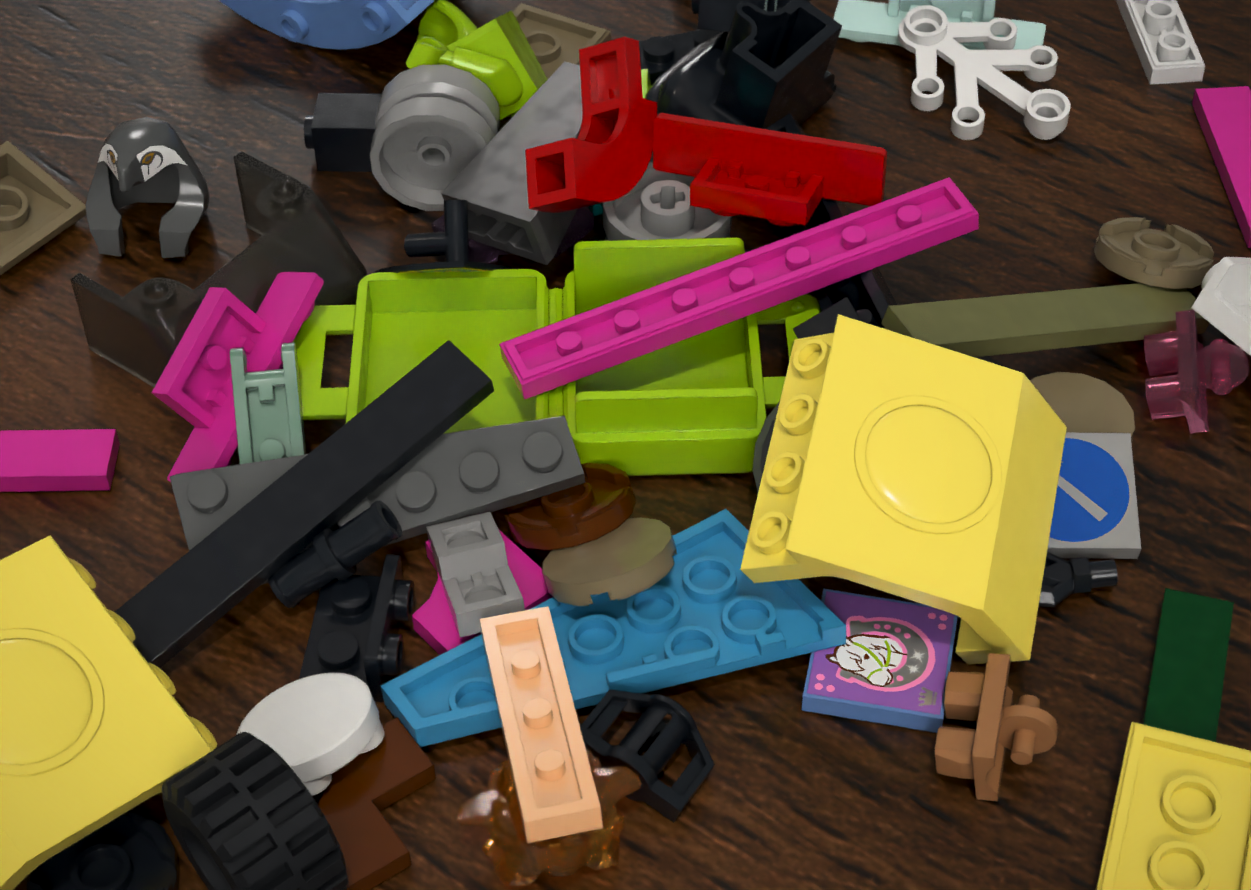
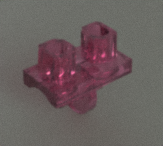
M1195 310L1175 312L1176 331L1144 336V351L1150 376L1178 372L1176 375L1145 379L1146 398L1152 420L1186 416L1190 434L1209 431L1207 388L1212 389L1217 395L1230 393L1232 388L1243 383L1249 375V359L1244 350L1236 345L1229 344L1224 339H1215L1209 346L1203 348V344L1197 341Z

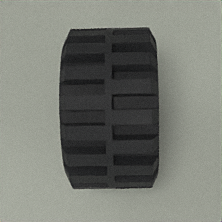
M245 731L243 733L240 732L163 783L164 809L171 828L189 861L209 890L347 889L348 876L344 856L337 838L320 807L285 760L269 745Z

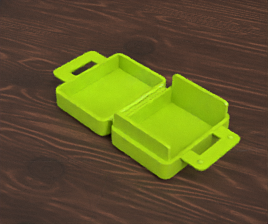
M740 238L580 241L574 245V270L566 276L563 289H549L545 276L533 269L372 273L360 280L357 289L356 305L314 306L311 315L303 322L293 341L296 344L303 420L346 419L347 423L435 350L450 340L492 380L494 392L443 434L565 415L581 464H609L625 471L627 476L753 472L755 444L767 418L766 409L775 408L779 403L786 377H763L758 325L785 324L790 360L794 339H798L793 328L820 313L821 309L815 297L804 294L524 400L502 359L500 343L745 253L743 240ZM326 335H353L349 387L321 388Z

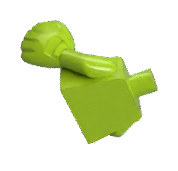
M435 0L433 5L426 8L418 28L417 41L406 60V66L409 69L420 65H448L470 72L490 88L499 103L500 120L509 115L513 117L548 80L512 10L477 29L475 24L459 8L446 0Z

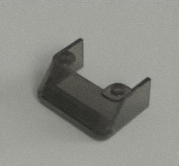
M242 151L233 158L246 227L262 236L194 290L173 279L152 278L135 287L124 297H121L85 275L78 273L70 280L89 349L150 386L155 387L210 287L228 289L256 313L277 274L280 272H315L324 280V284L315 299V306L356 305L358 284L362 278L367 276V270L321 201L308 185Z

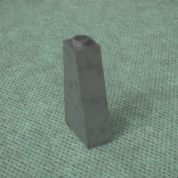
M564 61L441 193L444 201L467 200L468 239L545 265L555 256L577 209L559 213L529 209L525 149L568 138H578L583 114L580 65Z

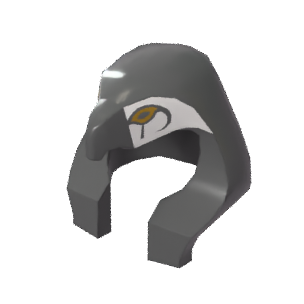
M144 117L120 123L103 143L86 201L87 221L98 246V253L120 257L125 254L122 218L118 212L120 208L135 202L175 203L174 207L161 217L159 227L162 258L186 256L189 253L188 243L190 236L207 210L210 199L207 182L177 132L168 122Z

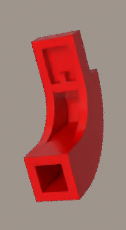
M624 36L579 49L583 112L580 133L577 139L568 138L525 149L529 209L559 213L613 201L629 193L642 178L653 152V120L657 116V102L643 98L638 40Z

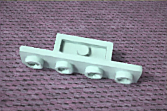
M839 0L833 19L842 25L839 34L840 38H847L855 42L870 41L903 47L898 39L899 25L912 8L922 5L937 7L946 14L949 22H989L997 18L994 17L996 0H889V4L864 0ZM1009 19L1017 27L1016 43L1013 49H1030L1033 46L1043 45L1045 24ZM995 35L997 37H1006L1003 35ZM983 42L960 43L969 50H987Z

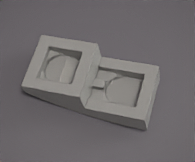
M490 511L426 527L438 574L460 638L481 633V618L525 611L522 594L508 566L504 540Z

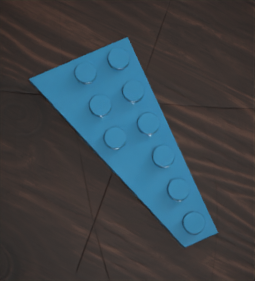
M727 509L673 535L677 549V555L674 553L675 556H673L675 564L669 573L652 587L619 601L618 599L610 601L608 592L590 595L593 604H589V606L580 607L564 604L552 597L531 608L536 609L549 606L575 710L597 705L610 689L642 694L846 644V625L799 579L763 583L751 581L740 570L749 530ZM482 634L381 685L384 704L393 716L400 720L420 747L502 728Z

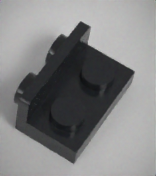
M386 554L381 577L352 575L344 581L335 578L321 587L299 679L321 673L350 674L366 683L375 702H384L381 685L388 682L389 675L399 676L402 668L404 641L403 635L398 634L400 621H410L414 608L413 580H404L400 555Z

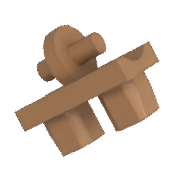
M988 653L985 673L948 672L944 700L946 718L977 721L976 729L944 726L938 728L935 743L937 774L974 779L977 800L998 802L1006 748L1011 750V760L1013 762L1027 765L1032 762L1033 754L1050 750L1055 745L1057 739L1058 725L1056 719L1050 713L1040 708V700L1037 697L1023 695L1019 698V704L1013 705V691L1007 686L1011 662L1010 655Z

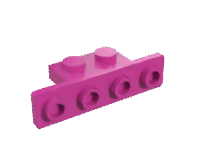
M280 272L277 274L256 313L228 289L220 287L209 288L152 391L154 396L194 426L167 477L169 482H171L170 476L179 473L230 466L231 457L238 446L230 349L244 347L248 362L247 372L282 369L281 345L282 343L294 341L303 322L311 315L315 306V299L324 284V280L315 272Z

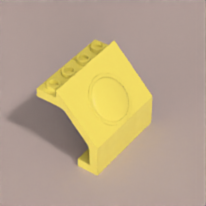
M838 314L833 333L794 339L740 570L754 583L823 576L838 577L960 617L961 622L955 652L967 665L987 664L988 653L1010 655V662L1029 661L1067 427L1022 372Z
M51 535L0 560V890H13L46 860L147 799L161 793L164 782L217 747V742L210 730L199 720L188 716L173 695L176 693V688L168 675L156 665L148 663L133 644L136 637L130 625L117 613L108 610L95 594L93 589L96 587V583L92 575L80 563L68 558Z

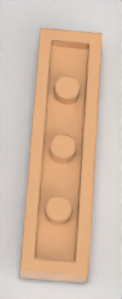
M549 606L481 618L480 626L527 843L603 829L601 806Z

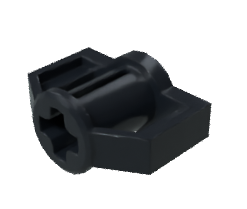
M610 689L580 726L588 760L598 768L600 775L607 784L616 792L631 800L647 803L673 823L707 779L715 765L693 717L682 705L666 696ZM622 711L641 713L642 715L618 745H610L602 739L603 735ZM667 714L672 717L668 724L662 721ZM659 734L646 753L640 756L655 735ZM686 745L692 761L670 788L661 782L657 776L679 747Z

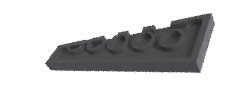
M565 415L442 434L329 529L332 531L337 530L370 508L371 504L380 500L393 512L402 529V536L386 544L390 545L427 533V526L489 511L494 512L586 483L584 471ZM308 454L179 473L170 476L189 551ZM313 542L309 544L305 549H303L299 554L313 546ZM268 579L261 585L269 583Z

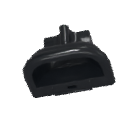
M791 0L778 11H765L750 2H740L736 6L729 32L723 31L692 49L658 77L645 95V99L657 102V115L659 113H667L766 129L791 113L801 127L809 117L832 97L836 90L834 74L829 72L827 67L842 25L806 0Z

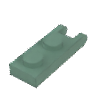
M295 342L282 343L281 361L283 369L247 372L248 362L244 347L230 349L239 464L306 455Z

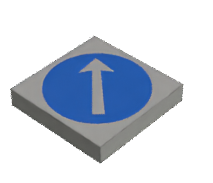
M1066 432L1047 552L1060 558L1138 559L1141 551V538L1131 433Z

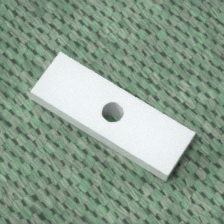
M1116 0L1150 85L1202 81L1205 64L1177 0Z

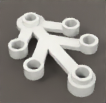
M922 5L912 8L901 21L898 39L906 50L915 53L916 78L912 82L911 103L915 108L922 111H933L938 109L943 103L944 83L937 77V55L954 66L956 107L952 111L951 131L957 138L973 140L978 138L983 132L985 112L979 106L977 83L1024 115L1025 126L1038 139H1052L1063 132L1067 127L1070 113V101L1063 93L1054 89H1042L1031 93L1000 72L1024 71L1027 78L1036 82L1048 81L1056 73L1058 55L1054 49L1044 45L1033 46L1030 49H1013L1016 43L1017 27L1011 20L995 18L989 22H949L946 14L941 9L930 5ZM995 35H1003L1006 37H997ZM983 42L987 50H969L960 43ZM1036 62H1042L1046 65H1038ZM930 91L933 92V94H924L922 92ZM961 120H972L974 122L964 123Z

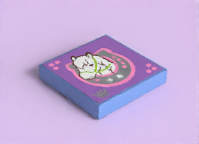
M823 589L821 601L846 625V644L811 652L802 698V711L937 733L938 728L943 724L945 687L951 667L958 616L924 604Z

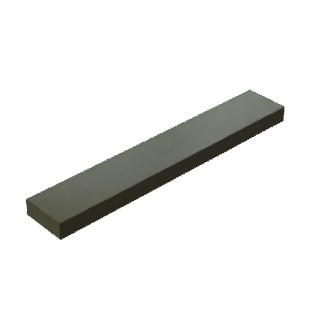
M1142 283L890 305L881 322L887 330L972 357L1205 333L1209 325L1206 319L1191 308L1196 298L1187 288L1170 289Z

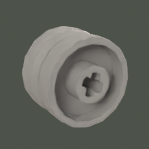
M420 65L400 72L385 86L378 104L375 120L376 129L370 149L372 174L383 190L402 204L425 211H444V199L441 193L500 131L499 103L490 88L470 72L448 65Z
M649 162L642 178L629 193L619 199L603 203L605 241L731 238L732 216H720L711 212L710 209L690 206V184L695 177L657 171L653 167V162Z

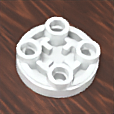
M345 673L311 675L282 686L256 704L245 716L237 731V734L244 731L250 733L274 749L292 768L312 796L327 788L331 782L332 773L346 766L359 754L376 748L385 736L384 728L379 719V711L369 687L358 677Z

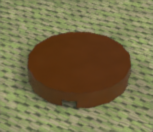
M584 463L581 465L586 483L507 507L508 516H505L513 541L526 548L553 550L584 544L617 529L632 515L636 504L634 492L626 472L609 464Z

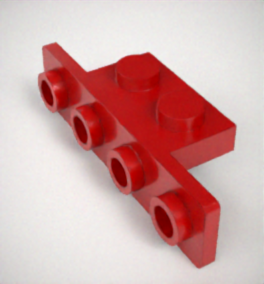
M659 113L653 120V167L661 172L695 177L690 184V206L710 209L711 212L720 216H736L741 214L765 218L772 224L779 226H792L796 224L806 225L822 198L867 206L881 203L884 199L887 151L882 147L667 113Z

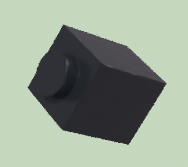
M318 93L314 115H306L304 122L305 146L307 149H314L317 171L372 172L370 149L376 129L375 120L378 104L382 94Z

